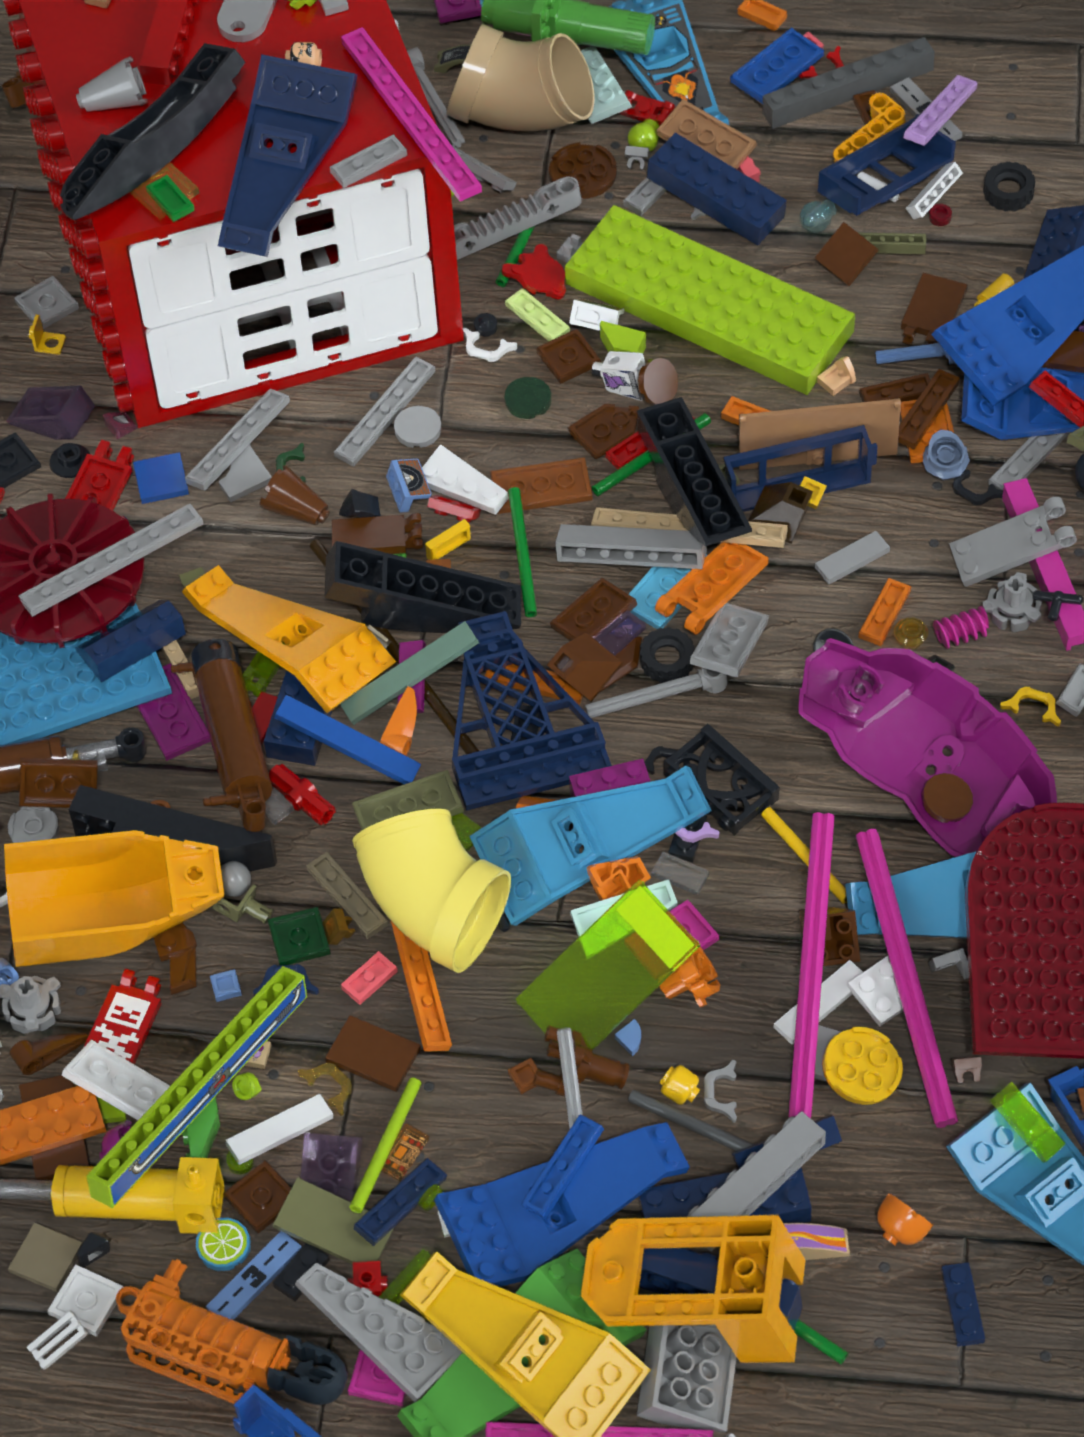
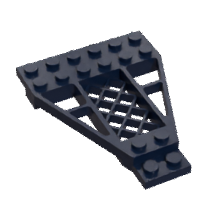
M504 611L467 620L466 623L479 643L464 653L452 757V770L466 811L570 785L569 776L612 766L599 723L594 722L527 651L522 640L514 633L507 612ZM516 664L519 668L514 673L505 669V666ZM492 670L495 674L490 679L481 675V672ZM522 671L524 672L526 678L520 676ZM533 671L553 690L560 700L548 703L543 702ZM500 674L511 679L507 686L496 682ZM479 682L487 685L483 692ZM515 682L527 686L523 693L512 689ZM471 686L482 719L462 723L466 687ZM491 688L503 692L499 699L487 695ZM530 691L533 698L527 696ZM507 695L518 699L514 707L503 702ZM486 702L494 706L490 713ZM523 702L534 707L530 714L519 710ZM499 708L510 713L506 720L495 716ZM569 708L584 725L554 732L548 712ZM537 712L539 714L540 719L534 717ZM514 716L526 720L522 727L510 723ZM493 723L501 726L498 733H496ZM530 723L541 727L537 735L526 730ZM479 729L487 731L492 748L458 756L461 734ZM506 729L517 734L513 741L502 737ZM522 736L527 738L526 740L519 741Z

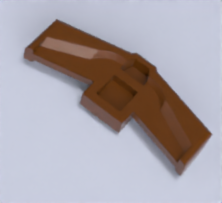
M182 922L153 937L160 961L163 962L170 959L171 995L197 987V944L193 932L187 929Z

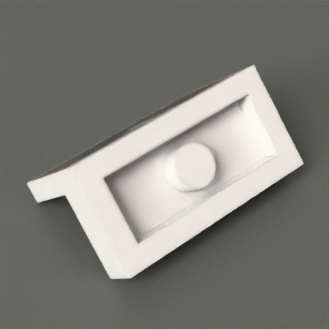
M580 298L573 302L569 323L600 331L601 321L618 325L619 316L624 314V309Z

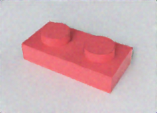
M378 951L341 984V988L355 1002L361 1005L398 972L397 966Z

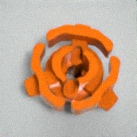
M693 942L695 946L673 967V971L660 977L658 983L666 998L672 999L689 990L693 993L698 1006L704 1007L707 1005L705 998L720 990V983L718 980H715L708 984V982L718 977L717 972L703 949L696 942Z

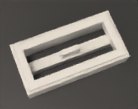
M69 1311L27 1346V1348L40 1363L41 1368L46 1370L87 1336L88 1333L73 1312ZM69 1322H72V1324H70L66 1329H64L60 1334H58L42 1349L38 1350L39 1347H41L45 1342H47L51 1337H53ZM77 1328L78 1333L48 1358L44 1359L43 1356Z

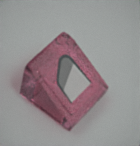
M112 412L103 415L105 425L117 440L137 429L136 424L126 412Z

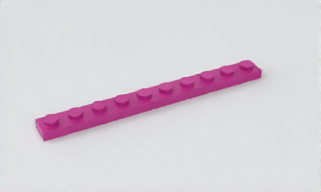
M361 27L341 36L343 46L457 199L461 202L481 193L482 185L364 28Z

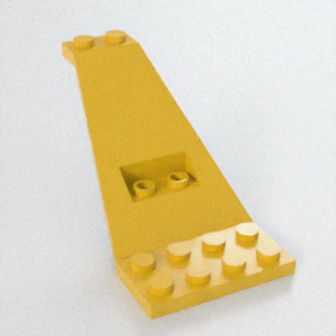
M434 1252L400 1294L402 1298L421 1313L554 1437H601L651 1371L610 1333L459 1271L438 1252ZM540 1335L545 1337L544 1345H541L538 1341ZM523 1357H526L529 1361L527 1367H524L521 1363Z

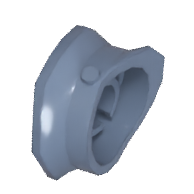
M939 430L933 434L923 454V464L926 471L942 480L960 477L970 461L967 447H964L960 438L949 430Z

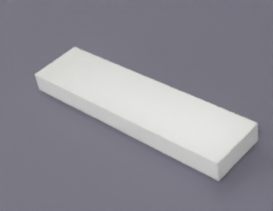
M851 960L846 962L822 983L819 1022L852 995L847 984L863 973V971ZM797 1004L774 1023V1029L792 1045L795 1041Z
M318 1094L227 1139L226 1146L240 1165L333 1119V1113L322 1096Z

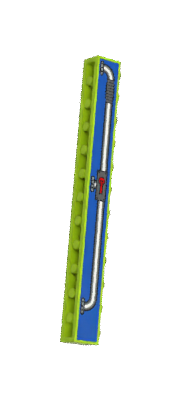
M284 966L277 971L89 1172L86 1177L91 1198L113 1208L307 998L304 975Z

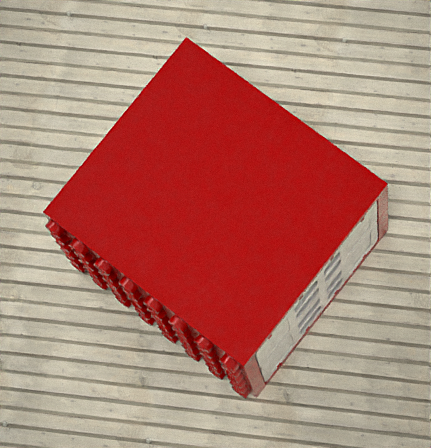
M3 0L8 16L19 14V19L8 22L15 50L24 48L27 50V52L17 54L15 57L22 82H34L33 85L22 88L29 113L39 116L31 118L30 124L36 145L44 147L37 150L43 176L54 180L47 182L54 209L57 208L58 211L62 212V214L58 215V220L64 241H68V244L73 246L68 248L75 275H79V278L84 280L79 282L86 309H90V312L95 314L90 316L97 343H101L102 348H106V350L101 352L108 377L112 378L114 384L123 382L113 386L119 411L124 413L132 410L138 428L264 395L269 389L279 391L464 340L451 189L341 41V36L363 27L436 124L386 0H347L349 10L325 16L319 0L311 7L305 4L298 10L290 6L288 0H277L264 32L256 39L248 42L230 41L219 32L217 16L224 0H198V4H194L193 21L188 24V39L183 41V56L178 59V74L173 76L172 83L178 78L203 44L207 43L234 48L246 63L240 69L239 74L232 80L237 88L206 127L166 166L121 198L77 220L69 218L60 206L63 203V199L60 196L61 190L70 173L101 134L109 135L127 124L156 101L170 85L144 83L147 94L142 95L143 99H148V103L145 105L89 112L86 111L85 107L80 108L76 94H79L81 86L129 56L134 60V62L130 63L132 69L137 67L140 73L139 64L158 0H111L108 8L85 4L84 0ZM235 28L233 31L239 32L243 28ZM294 42H313L322 51L321 67L357 74L347 125L274 230L268 257L219 247L218 241L252 101L261 54L285 59L286 50H290ZM393 134L407 149L406 157L345 188L330 173V166ZM272 139L267 141L268 148L273 146ZM296 144L290 147L291 153L297 150ZM165 175L171 178L194 205L195 211L175 222L167 216L146 190L147 185ZM309 251L314 257L317 268L302 271L300 255L303 252ZM280 258L283 259L285 275L283 277L277 260ZM254 265L261 266L266 282L232 290L229 277L231 271ZM323 302L331 304L334 312L309 318L308 306ZM275 315L279 316L282 326L246 336H239L238 325ZM340 327L341 336L315 343L312 342V335L314 333ZM288 340L291 348L252 360H243L244 352Z

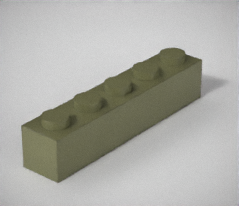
M858 232L879 249L877 253L925 254L926 234Z

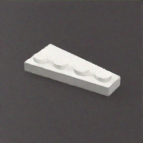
M441 444L422 467L431 490L496 515L509 499L507 491Z

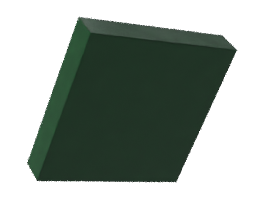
M318 907L267 919L279 965H291L331 954Z

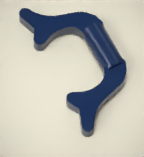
M299 964L273 965L269 967L261 985L253 990V995L255 996L277 971L284 966L304 975L307 993L319 994L318 988L310 983L305 968Z

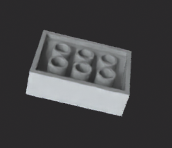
M716 1325L649 1326L644 1364L651 1371L641 1383L637 1416L664 1425L725 1433L728 1427L736 1355Z

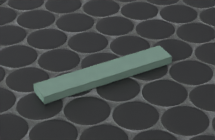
M464 621L356 692L340 705L351 723L355 725L404 693L407 686L413 687L477 645L479 641L466 621Z

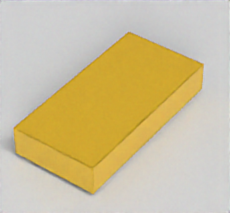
M464 519L425 543L427 559H440L471 539L470 524Z

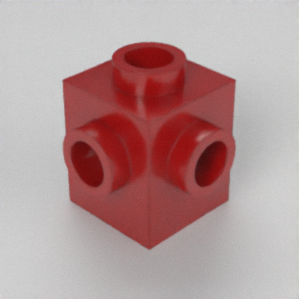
M353 1262V1278H348V1282L361 1289L364 1287L372 1291L371 1294L383 1300V1292H388L387 1275L382 1276L381 1262Z

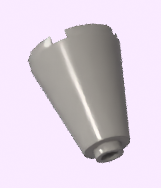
M131 56L124 58L81 86L79 94H76L80 108L85 107L86 111L89 112L147 104L148 99H143L142 95L147 93L137 67L132 69L130 65L131 62H134Z

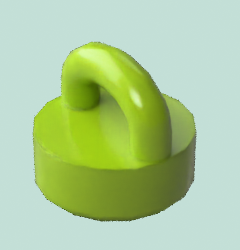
M248 1072L236 1076L232 1083L234 1094L241 1100H249L262 1090L255 1075Z

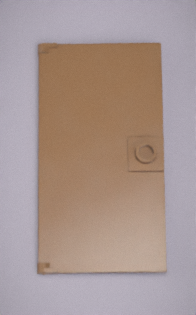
M900 398L739 414V453L864 425L871 444L876 443L878 446L877 456L897 455L901 401ZM859 439L832 445V461L857 459ZM824 447L767 460L766 467L796 464L821 465L823 464ZM758 462L739 466V470L758 468Z

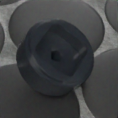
M489 313L478 315L474 319L475 332L478 331L479 335L484 337L493 335L497 331L496 317Z

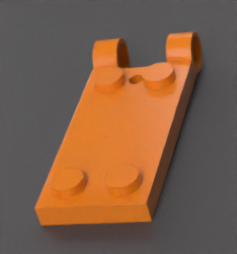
M722 542L705 557L703 569H692L674 587L658 599L655 611L665 617H669L674 612L677 604H681L693 611L687 617L684 628L697 635L718 610L768 565L769 557L746 544Z

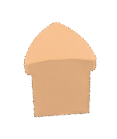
M848 356L841 357L830 368L817 376V383L832 396L849 384L856 382L855 371Z

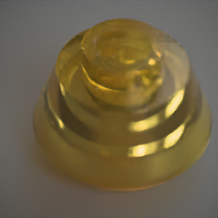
M908 617L900 620L895 625L894 635L903 648L913 650L920 647L927 639L928 627L922 620Z

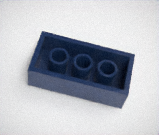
M286 670L264 738L266 757L315 766L322 742L275 719L274 716L285 695L331 717L333 710L326 713L295 675Z

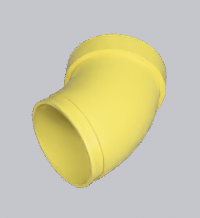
M425 809L401 814L378 822L359 832L352 840L357 851V859L374 899L386 916L408 938L430 952V957L433 961L456 973H461L470 967L489 942L504 912L511 888L510 873L485 859L476 861L462 846L455 827L452 825L451 813L446 809Z

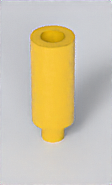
M1006 273L1000 275L977 296L978 301L974 306L976 307L1013 286L1014 281L1011 276Z

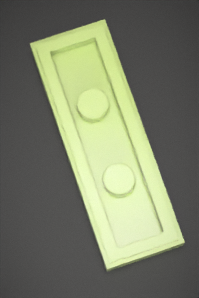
M523 288L505 300L506 306L548 341L570 332V327Z

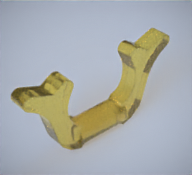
M324 1063L310 1070L299 1069L298 1075L307 1079L309 1086H313L315 1080L323 1074L330 1075L341 1085V1092L336 1097L329 1099L328 1103L331 1107L337 1109L340 1116H343L344 1103L352 1091L350 1079L332 1063Z

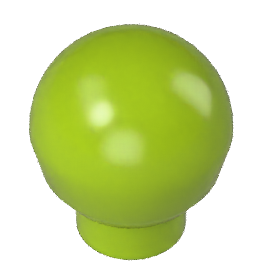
M646 119L643 123L633 126L627 137L629 146L649 148L650 152H652L657 147L659 136L656 134V130L659 128L657 122L652 119Z

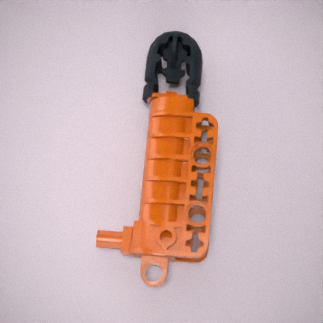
M178 1259L171 1261L163 1277L156 1274L153 1281L147 1282L142 1290L127 1286L117 1292V1307L121 1313L127 1315L121 1326L123 1338L128 1342L126 1347L129 1360L136 1365L233 1404L253 1384L256 1387L259 1386L267 1390L270 1388L277 1391L284 1390L289 1396L315 1405L329 1404L337 1400L345 1388L348 1377L346 1366L334 1352L308 1341L302 1343L300 1338L291 1334L287 1335L284 1340L181 1300L178 1283L187 1266ZM127 1295L136 1297L134 1304L131 1306H125L121 1303L122 1299ZM136 1327L137 1329L130 1335L129 1328L134 1329ZM134 1348L144 1350L152 1355L151 1361H149V1357L145 1353L140 1352L138 1356L135 1355ZM290 1356L297 1357L300 1360L294 1371V1374L298 1377L291 1376L283 1371V1369H287L291 1362ZM158 1357H161L171 1362L162 1366L157 1364L156 1360ZM182 1368H189L193 1370L195 1373L190 1372L186 1376ZM197 1374H200V1375H201V1380H200V1381H199V1378H198V1375H197ZM211 1377L221 1382L211 1386L206 1383V1379ZM240 1386H243L245 1393H239L235 1396L232 1388L238 1389Z

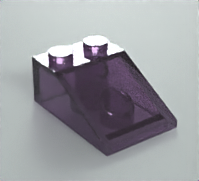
M81 385L28 388L6 421L10 425L55 440L73 439L78 434L83 423L89 418V414L95 405Z
M316 1132L304 1133L300 1179L352 1202L356 1193L363 1137Z

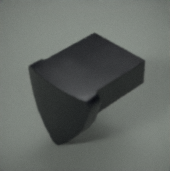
M351 489L343 501L339 515L348 518L355 516L361 518L380 516L378 497Z

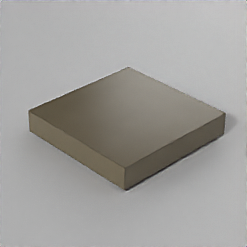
M34 1223L8 1270L14 1275L58 1293L75 1263L77 1252L83 1243Z

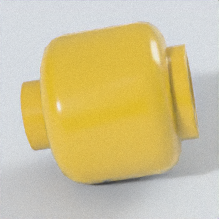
M678 1065L675 1068L671 1066L659 1082L662 1085L661 1093L677 1105L684 1104L686 1100L692 1103L700 1091L696 1087L699 1083V1077L683 1065Z

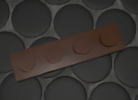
M941 369L937 370L899 425L898 443L912 449L916 448L960 384V377Z

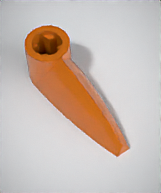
M407 686L380 740V743L405 756H407L411 747L417 715L416 697L413 688Z

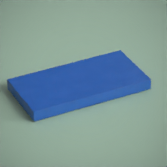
M790 28L730 76V82L763 104V95L787 86L802 72L824 56V50L793 28Z

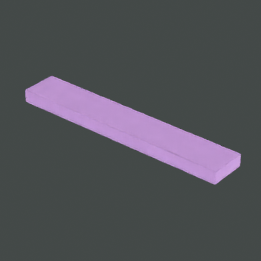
M957 75L906 129L904 138L925 146L977 88L978 82Z

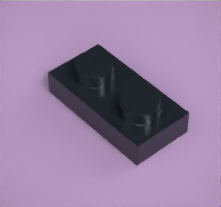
M707 815L702 816L684 828L692 832L700 830L704 823L707 822ZM674 833L668 857L693 863L701 840L694 843L686 842Z
M305 1243L273 1282L274 1288L296 1302L303 1293L295 1286L297 1280L315 1263L325 1267L329 1262V1256L316 1247Z

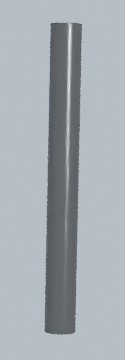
M634 1089L629 1095L628 1102L732 1150L739 1151L754 1145Z

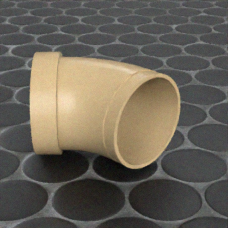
M482 24L466 56L446 112L447 116L467 124L472 120L483 125L515 131L554 129L585 120L591 116L594 108L593 81L581 50L569 36L560 33L553 35L551 38L522 42L504 38V32Z

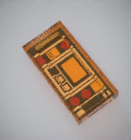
M406 1123L398 1134L381 1172L401 1181L429 1141V1135Z

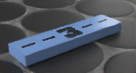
M280 1231L205 1306L206 1309L234 1320L282 1272L302 1246L288 1234Z

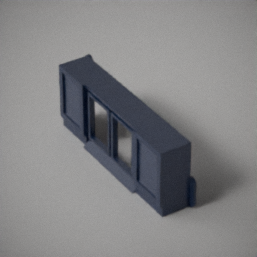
M917 114L915 118L819 171L818 192L847 212L858 216L878 203L882 204L929 177L932 172L953 161L956 141L940 131L925 146L905 139L904 133L906 129L920 116V114ZM893 154L913 167L914 170L899 177L879 164L878 161ZM870 167L892 182L876 190L856 177L855 174Z

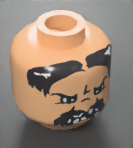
M294 42L291 49L286 50L285 59L321 66L322 51L313 42Z

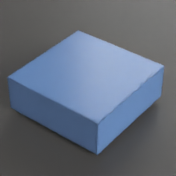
M235 969L210 975L216 1002L242 996Z

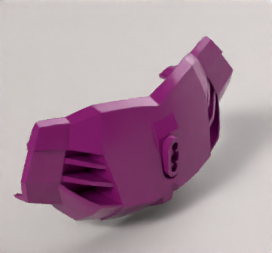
M832 638L827 639L821 648L806 658L803 684L799 691V714L816 727L828 733L841 759L855 771L880 788L904 799L919 823L950 855L958 857L977 851L985 838L997 825L1017 812L1020 813L1040 804L1057 803L1054 775L1037 754L1038 750L1007 712H999L980 696L978 687L937 662L932 663L910 649L881 648L868 652ZM943 749H949L951 756H945L942 753ZM927 767H935L934 775L942 773L954 774L962 778L969 785L973 794V805L967 816L958 822L949 821L948 823L940 822L932 818L925 811L922 791L927 781L934 776L926 773Z

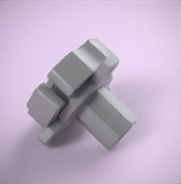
M1016 572L1010 579L1000 581L997 589H990L988 599L982 602L986 613L991 614L992 623L1000 630H1005L1007 622L1011 621L1010 631L1014 633L1028 629L1032 622L1035 623L1041 618L1042 601L1033 599V593L1037 589L1027 583V576L1024 573Z
M23 976V978H19L11 985L1 984L0 997L3 999V1015L5 1020L11 1023L13 1030L21 1033L44 1031L55 1024L54 1014L58 1015L61 1013L60 999L57 990L61 987L59 981L55 977L46 980L38 976ZM51 999L53 1001V1011H49V1013L45 1016L46 1010L49 1006ZM12 1008L17 1017L25 1018V1021L17 1020L11 1016L10 1009Z

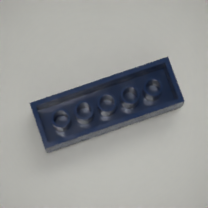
M676 132L648 160V179L757 246L785 217L786 199Z
M800 1167L750 1216L779 1215L783 1223L811 1222L812 1206L802 1168ZM731 1172L649 1188L638 1196L642 1218L687 1217L695 1206L700 1207L706 1201L708 1194L714 1188L719 1189L726 1183V1178Z
M646 1248L643 1254L639 1288L660 1295L715 1294L719 1260L709 1253L701 1255L692 1252L690 1248ZM783 1278L779 1308L794 1330L803 1309L800 1287L795 1282Z

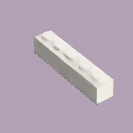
M956 162L946 164L906 207V210L913 219L922 218L963 174Z

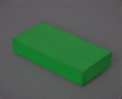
M168 175L146 186L147 193L173 222L195 211L192 202Z

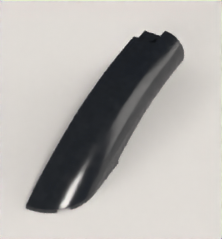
M204 43L178 78L147 109L109 135L101 134L70 173L62 187L60 196L63 199V203L60 206L63 212L69 218L77 220L114 202L148 180L186 148L213 119L237 88L232 80L239 74L240 69L246 62L236 49Z

